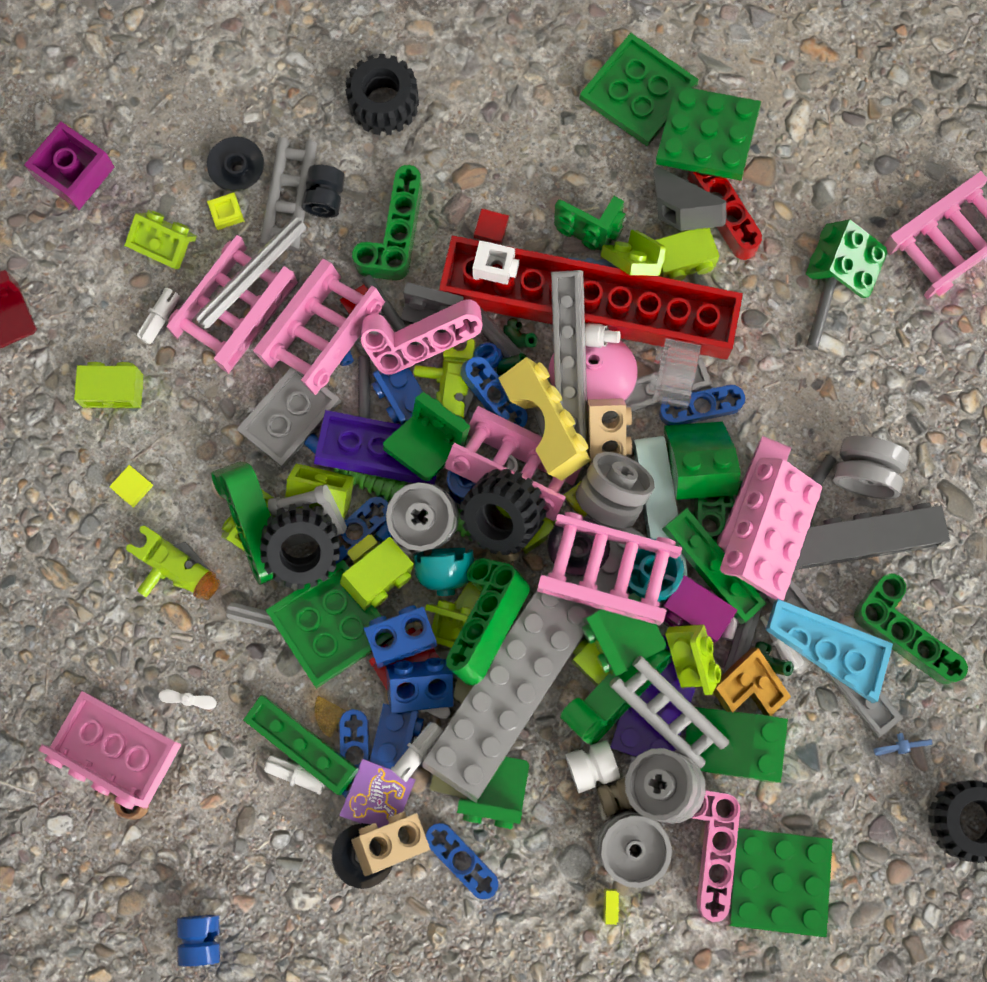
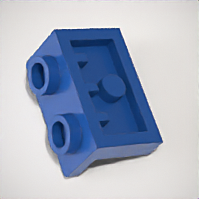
M409 367L392 375L380 374L378 370L373 372L375 382L371 385L379 399L385 397L390 407L386 408V411L394 424L399 422L400 425H403L412 417L415 398L423 392Z
M383 703L370 762L390 770L394 767L409 748L407 744H412L414 737H418L422 732L424 719L419 718L420 711L391 713L390 706Z

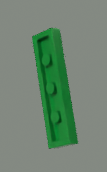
M688 508L679 513L662 528L668 538L676 542L675 546L682 547L681 553L713 592L720 599L738 610L734 617L740 624L746 623L767 604L753 586L736 576L726 575L721 572L720 567L725 555L724 551Z
M261 695L243 719L244 722L337 795H342L359 771L358 767L265 695Z

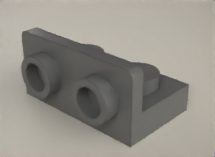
M406 282L403 292L405 305L401 319L403 322L414 324L463 301L464 297ZM443 329L437 330L441 332H446V330Z

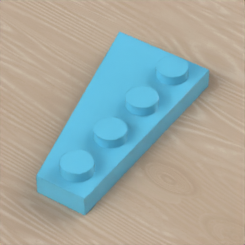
M779 599L773 603L766 627L767 632L871 703L878 702L893 643Z

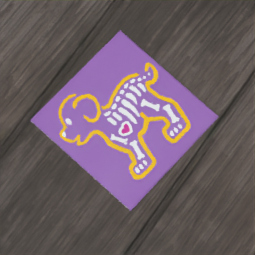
M362 759L359 771L354 778L339 816L358 823H377L378 828L389 824L387 818L403 812L416 779L409 777L408 781L405 782L392 770Z

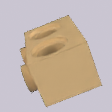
M623 398L587 399L588 455L591 459L589 463L591 464L593 458L598 453L606 452L602 449V446L610 440L618 443L617 448L611 452L624 456L631 455V436L626 437V425L632 424L631 407H626ZM607 411H615L618 414L616 420L611 423L602 421V416Z
M404 811L387 818L389 824L378 828L377 823H373L358 830L360 836L351 841L364 877L430 850L417 813L407 817ZM400 828H404L409 834L407 844L402 843L398 837ZM372 839L378 841L381 846L379 856L372 854L369 849V843Z

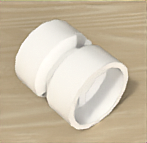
M607 740L590 745L588 753L578 749L565 754L578 793L594 788L598 780L602 784H607L620 779L619 770Z

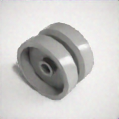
M868 436L845 437L839 453L844 462H840L836 466L833 482L844 490L877 499L898 498L904 482L899 474L907 470L910 458L909 451L900 445L880 438Z
M614 452L598 453L593 458L587 470V475L583 478L576 491V500L580 507L595 520L612 527L627 528L633 526L643 509V505L654 490V479L642 465L627 456Z
M418 482L406 485L394 494L387 507L386 521L388 530L397 543L410 550L426 551L439 548L451 540L458 528L459 512L457 503L448 491L438 485ZM422 511L428 512L425 516L428 519L426 523L421 522L419 518Z
M665 748L650 749L638 755L630 764L625 777V793L630 805L641 816L663 823H681L692 818L701 808L706 795L705 779L700 767L689 757Z
M624 811L613 815L604 823L597 842V851L602 865L615 881L626 887L642 888L654 884L665 875L671 863L672 847L668 834L658 822L641 816L637 811ZM634 844H638L636 846L638 851L636 854H632L629 851L630 847Z

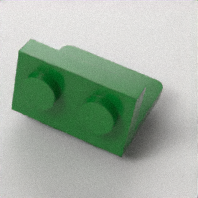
M613 196L601 218L597 219L575 206L558 199L555 204L554 225L562 235L567 237L574 236L581 240L582 244L587 248L602 251L603 245H609L611 240L617 241L624 228V225H622L626 216L623 213L624 200Z
M850 219L828 223L820 233V239L815 252L810 258L806 275L813 280L834 277L859 297L868 298L873 291L886 258L887 248Z
M422 392L415 398L412 417L384 441L383 450L421 479L429 481L445 467L454 443L465 448L470 425L462 417L455 415L445 408L437 399Z
M635 593L630 594L628 597L630 600L641 602V597ZM602 609L583 618L585 626L582 627V630L590 644L595 643L600 653L596 657L604 673L609 672L611 676H618L626 672V668L632 666L638 656L646 659L666 647V642L656 624Z
M505 757L476 803L469 798H460L457 813L463 814V821L481 824L482 817L494 819V826L512 830L514 823L520 824L529 763L526 760Z

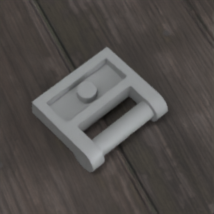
M327 485L317 486L314 491L283 499L275 497L268 500L269 512L275 517L277 516L278 509L283 507L287 511L290 504L296 503V508L302 506V503L313 504L318 502L320 506L316 507L322 509L323 516L328 514L331 517L332 524L336 525L338 535L345 533L347 528ZM295 534L288 537L287 541L291 547L315 541V539L306 534Z

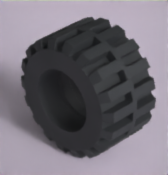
M379 54V58H374L373 55L368 56V61L363 62L360 60L356 63L357 69L352 68L349 72L350 78L346 79L347 89L345 91L351 116H354L358 126L362 124L363 130L369 132L373 129L375 135H380L381 131H386V135H392V130L396 129L398 132L404 130L403 124L409 126L412 123V116L416 117L417 106H419L417 81L411 68L408 69L405 61L401 60L398 62L396 56L391 55L390 58H386L385 54ZM379 88H391L398 92L394 98L387 102H374L368 98L374 90Z
M495 469L490 473H486L464 496L465 499L461 502L460 508L463 510L460 512V519L465 521L463 524L464 530L470 532L471 535L469 537L472 541L476 540L480 543L479 547L482 549L489 548L490 553L497 554L500 551L502 555H509L511 552L514 554L519 552L530 542L544 523L543 520L546 517L547 511L543 509L546 503L545 499L539 496L542 493L538 487L534 488L532 486L533 481L530 478L524 479L522 473L518 471L512 474L510 469H503L501 472L499 469ZM496 505L503 508L511 519L500 513Z
M296 503L290 504L287 511L283 507L278 509L277 516L271 515L267 520V526L264 525L262 530L260 557L262 563H265L264 569L267 574L273 573V580L277 583L284 580V586L291 588L292 584H298V589H305L304 584L307 583L314 587L318 585L317 580L319 578L324 582L329 578L328 571L334 572L336 561H339L340 546L336 525L332 524L331 517L328 514L322 515V509L315 506L314 510H310L309 504L302 503V508H296ZM295 534L309 535L319 544L314 553L302 558L290 556L283 550L281 545L288 537Z
M970 780L945 786V791H939L935 797L938 801L932 802L929 809L934 810L933 816L928 815V822L934 823V828L930 829L931 834L938 837L937 845L940 848L946 849L948 855L963 861L984 863L987 861V828L979 839L975 841L969 839L961 829L960 814L968 803L975 802L982 807L987 817V782Z

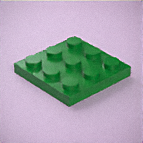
M630 32L583 89L579 100L648 147L666 124L676 85L695 89L699 79Z
M676 85L656 156V164L742 181L761 101Z
M345 560L336 564L334 572L328 571L329 578L324 582L319 578L317 580L318 585L314 587L307 583L304 585L305 589H297L266 609L267 614L316 689L372 653L364 628L369 627L371 620L382 617L373 605L364 611L340 584L342 574L349 569ZM382 633L377 637L376 644L382 646L394 637L389 633Z
M738 828L729 926L827 938L833 839Z

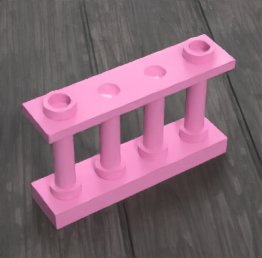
M982 171L890 235L884 244L890 255L898 249L902 252L905 251L931 281L932 285L924 294L926 299L935 293L939 297L954 286L952 284L953 280L987 257L986 241L960 212V205L967 201L969 204L973 203L987 219V200L982 196L984 192L981 190L987 182V177ZM943 217L947 220L951 219L978 251L966 261L937 228L939 225L937 221ZM921 233L924 236L928 235L953 264L955 269L942 277L916 246L915 237Z
M236 235L233 241H229L224 245L219 259L183 306L171 314L168 320L169 324L166 326L175 338L178 339L183 331L215 351V362L219 368L228 374L298 283L294 272L285 266L279 273H273L266 269L259 276L268 283V288L262 296H256L249 290H246L239 297L250 305L251 310L246 317L239 319L226 310L218 318L233 328V334L227 342H221L192 322L193 318L211 300L209 298L219 285L224 287L231 280L226 275L236 262L244 267L252 259L244 253L247 248L243 239Z
M325 259L321 260L253 350L260 360L272 369L278 361H282L302 373L304 376L301 381L315 395L328 383L330 375L360 337L363 319L370 314H379L385 303L378 290L373 286L369 288L365 295H362L339 282L341 276L333 264ZM333 291L357 305L347 319L322 305L330 292ZM316 314L339 328L330 342L305 328V325L313 315ZM298 337L322 351L312 365L287 351L295 338Z
M479 406L475 410L470 422L468 435L471 436V439L465 448L456 443L452 445L444 467L477 483L486 473H490L492 470L499 469L501 472L503 469H508L504 467V464L509 456L512 455L526 463L521 471L524 479H531L537 469L547 473L535 450L542 436ZM482 443H486L499 450L493 461L476 453ZM582 467L563 481L553 477L548 487L533 481L532 486L534 488L538 487L542 492L539 495L540 498L545 499L546 505L543 509L547 511L546 518L553 521L556 520L566 498L559 491L564 482L572 486L574 485Z
M565 512L564 515L558 514L555 526L564 528L552 573H548V576L541 575L537 592L661 625L664 622L666 609L659 608L660 603L657 601L669 557L676 559L679 557L682 547L675 546L676 542L668 538L657 537V540H652L583 521V516L576 513ZM576 531L595 536L583 581H579V585L566 582L567 577L564 576ZM607 540L625 544L614 590H610L609 594L597 591L598 586L595 585ZM638 548L656 553L645 598H641V602L628 599L629 594L626 593Z

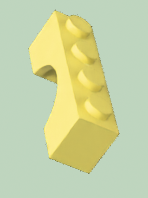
M525 357L498 379L510 402L523 409L539 407L545 420L543 437L535 450L547 473L563 481L591 461L586 451L588 444L579 433H576L573 427L575 420L566 409H563L560 403L562 401L561 394L547 379L550 377L548 370L542 363H535Z

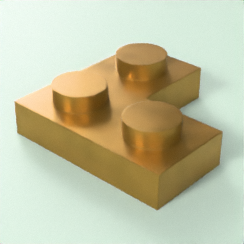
M759 648L749 649L721 676V681L713 692L727 712H734L751 696L762 714L766 716H772L791 698Z

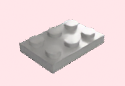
M292 367L237 428L241 435L282 468L302 448L305 440L322 425L325 410L334 411L341 403L340 398L325 386L316 395L311 393L301 381L304 375Z

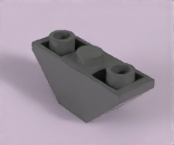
M658 166L653 169L659 220L680 231L720 227L726 224L725 200L676 176L672 172H668Z

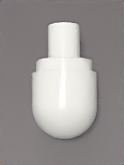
M585 324V346L601 348L602 346H607L608 342H620V331H611L608 326L602 324Z

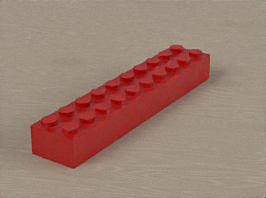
M451 236L439 290L463 296L464 300H473L484 311L553 325L551 272L582 270L585 324L596 323L608 326L611 331H620L621 339L725 360L728 359L733 349L743 293L659 276L629 275L619 268L515 248L514 258L519 260L517 275L515 278H509L508 285L480 278L475 280L473 279L472 268L479 241ZM495 264L492 266L495 268L502 269V266L499 264Z

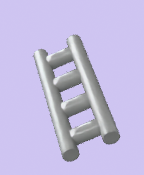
M285 137L278 138L260 246L264 247L282 229L274 227L277 212L294 214L293 217H298L304 223L305 211L302 209L304 191L309 189L306 187L308 168L314 165L317 148L316 142L306 141L305 150L288 148L289 139ZM286 159L303 161L300 176L284 174ZM281 185L298 187L296 202L279 200ZM301 235L288 247L289 250L299 251Z
M638 656L634 660L632 665L638 672L626 683L618 676L610 682L609 686L681 755L689 757L700 769L706 763V760L700 755L713 743L720 749H724L728 745L729 740L642 656ZM647 680L660 691L648 704L635 693ZM671 701L682 714L668 725L657 712ZM693 722L704 734L690 746L679 733Z

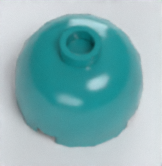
M638 548L627 588L630 594L635 593L639 597L645 598L656 553ZM680 556L677 559L668 558L657 602L667 600L676 592L681 584L684 563L683 560L681 561Z
M465 548L432 549L429 556H424V551L413 553L416 578L426 589L437 590V596L455 595V589L461 588L469 582L467 570L474 562L473 549L466 552Z

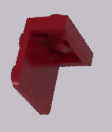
M6 270L0 271L1 349L33 335L37 330L18 282Z

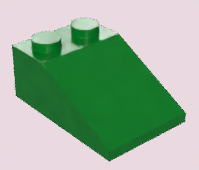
M723 421L664 426L676 500L738 494L741 474L736 448Z
M695 707L729 740L728 745L724 749H720L713 743L700 754L706 760V763L701 768V772L781 783L788 719ZM691 722L686 727L685 741L691 746L704 733Z

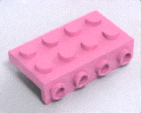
M764 457L759 459L720 567L721 572L740 578L773 599L784 601L804 539L810 527L816 504L820 498L822 486L784 459Z
M81 691L51 746L42 744L39 751L47 755L45 758L46 762L58 768H62L63 765L70 768L67 773L70 776L85 782L86 778L93 782L91 788L107 796L110 792L115 794L117 797L114 801L129 809H132L134 805L147 809L181 744L92 695Z

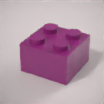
M61 121L24 164L36 181L78 210L82 208L115 168L105 151Z
M685 575L676 592L662 606L663 609H666L664 625L667 627L705 625L707 636L712 638L713 645L718 642L738 611Z

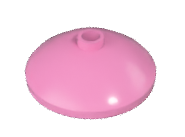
M621 340L619 343L608 342L607 346H602L601 348L585 346L587 399L623 398L626 401L635 388L638 373L635 357L629 347ZM553 353L549 363V381L555 387ZM597 360L599 363L593 365L589 361Z

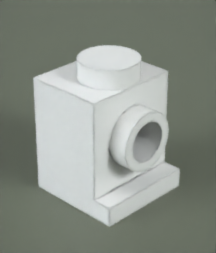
M479 241L472 268L473 279L479 280L480 278L508 285L509 278L516 277L519 260L514 259L515 248ZM495 264H499L502 266V269L495 268L492 266Z

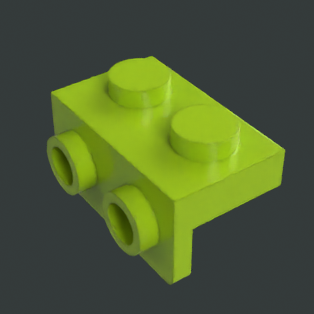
M438 600L437 605L426 604L425 610L435 613L432 630L437 643L452 648L473 608L462 607L461 610L456 609V603Z

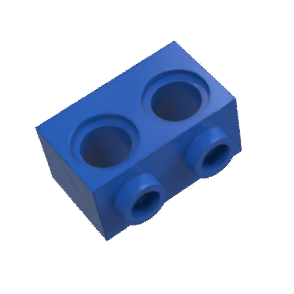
M416 605L403 608L398 611L399 616L388 620L386 616L373 619L369 622V627L364 628L378 668L437 647V641L424 606L418 609ZM412 622H418L424 629L420 635L410 636L405 631L406 627ZM382 633H389L394 637V640L390 646L380 647L376 644L377 637Z
M429 658L426 661L420 662L398 661L395 664L386 665L387 697L391 713L454 707L453 673L447 667L446 659ZM441 679V680H440L439 682H437V683H434V684H431V683H430L432 680ZM409 682L407 686L399 687L401 683Z

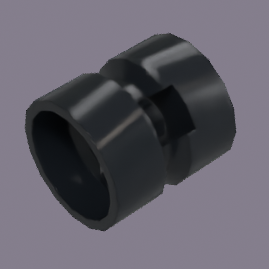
M319 164L310 166L306 178V187L309 189L304 191L302 209L317 217H336L340 210L341 196L339 194L343 191L345 174L341 170L329 165Z

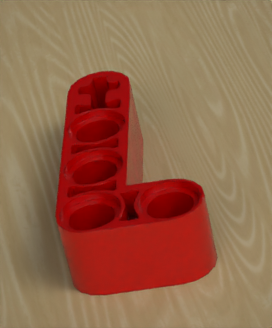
M689 171L688 182L697 185L709 193H720L723 196L721 199L726 201V216L732 215L737 218V222H730L726 219V224L717 227L732 253L741 260H748L754 257L762 241V234L728 179L708 174L701 175L698 172Z

